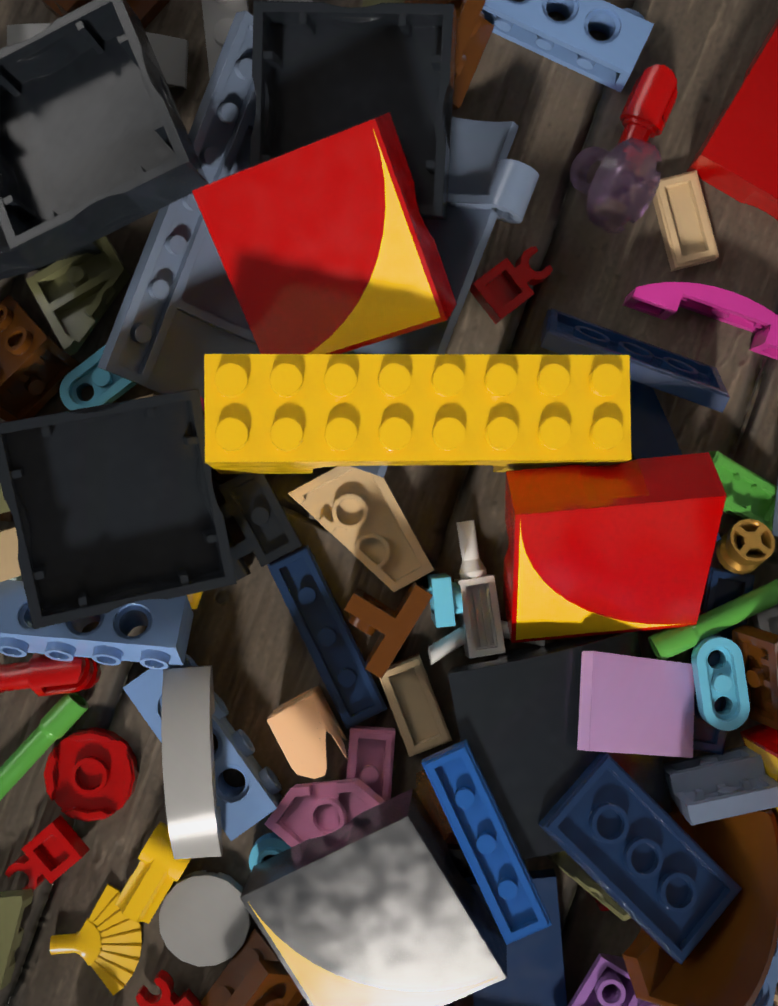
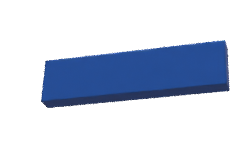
M465 739L422 759L421 764L506 945L551 926V918L467 740Z

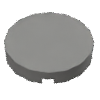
M207 870L194 871L180 878L166 894L159 912L160 934L167 949L181 961L197 967L216 966L232 958L243 946L251 925V914L240 899L244 888L230 875L221 872L216 874L214 872H206Z

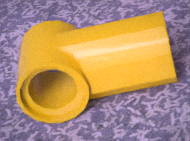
M162 821L159 822L138 856L140 860L138 866L129 877L115 903L120 908L122 915L134 922L150 923L173 882H178L191 858L174 859L168 825Z

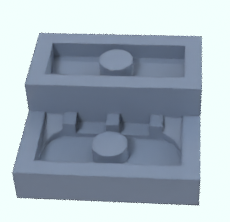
M746 746L724 750L723 755L709 753L663 763L668 791L676 806L691 826L778 807V782L765 773L761 755Z

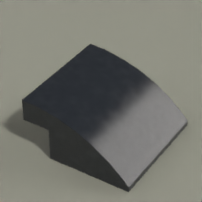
M637 631L593 635L546 643L545 646L535 645L505 650L506 653L499 654L498 660L451 667L448 672L460 740H467L523 860L564 851L538 823L600 753L577 750L582 651H598L642 657ZM605 752L668 814L672 812L661 756Z

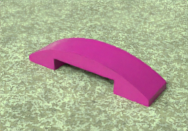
M661 282L638 286L625 298L623 306L663 320L677 312L678 307H682L755 333L749 350L778 360V315L745 296L700 283Z

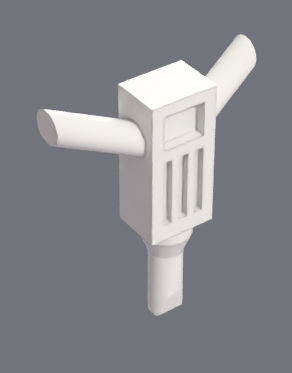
M474 520L456 523L462 563L459 572L460 579H455L454 582H457V585L460 584L462 593L463 613H459L461 627L428 646L431 665L464 645L465 656L468 658L506 653L504 638L510 639L508 623L500 618L494 575L487 574L486 568L479 556ZM545 640L524 642L545 646Z

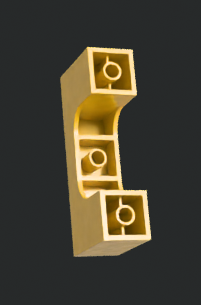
M204 354L205 463L220 474H313V469L322 467L399 465L493 466V472H506L577 464L604 466L632 460L630 355Z

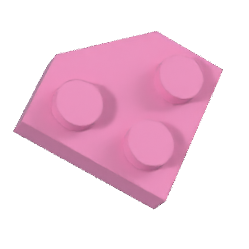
M359 778L296 784L290 788L277 809L273 811L265 822V825L292 848L308 839L325 836L340 829L355 816L385 802V800Z

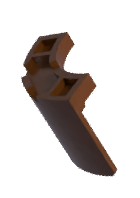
M673 801L671 803L672 812L669 815L742 890L682 965L676 962L643 929L640 930L636 939L622 954L636 998L660 1006H752L770 969L778 940V825L775 814L771 809L691 826Z

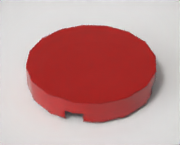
M98 727L77 730L61 740L48 756L44 771L46 792L52 801L55 800L57 805L62 808L60 811L68 817L86 822L106 819L121 809L134 793L139 775L137 759L128 742L115 732Z

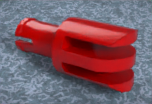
M655 64L646 68L642 76L636 80L619 117L625 128L608 163L615 170L625 174H635L636 167L649 138H654L663 132L678 94L677 78L673 70L666 65Z
M34 653L30 660L26 662L0 664V693L31 689L38 696H51L90 689L100 679V664L92 658L74 657L72 661H57L48 658L45 654Z

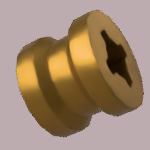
M754 519L740 520L718 541L716 555L719 562L728 571L740 575L748 574L772 555L775 549V539L771 530L760 521Z

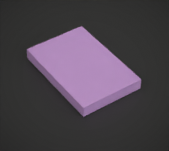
M582 651L577 750L693 758L695 685L692 664L598 651Z

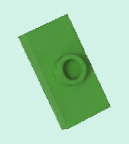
M709 451L727 495L723 511L739 521L744 519L758 520L772 531L777 486L722 453Z

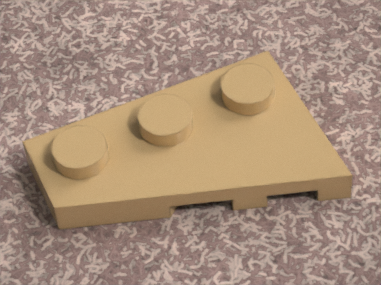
M337 466L288 493L393 592L434 571L383 477L351 466Z

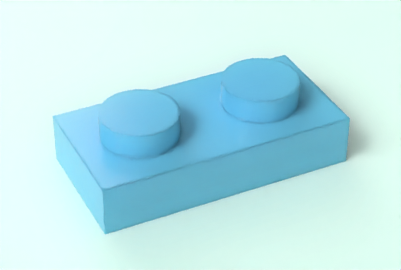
M446 573L427 574L428 589L433 595L430 599V609L436 628L456 626L455 614L463 613L460 584L457 585V582H451V577Z

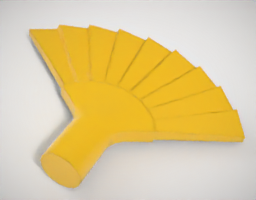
M107 884L90 917H87L84 925L78 932L51 936L50 954H79L87 965L93 968L114 996L124 988L132 977L140 959L143 942L140 922H134L122 915L120 908L115 904L121 892L114 886Z

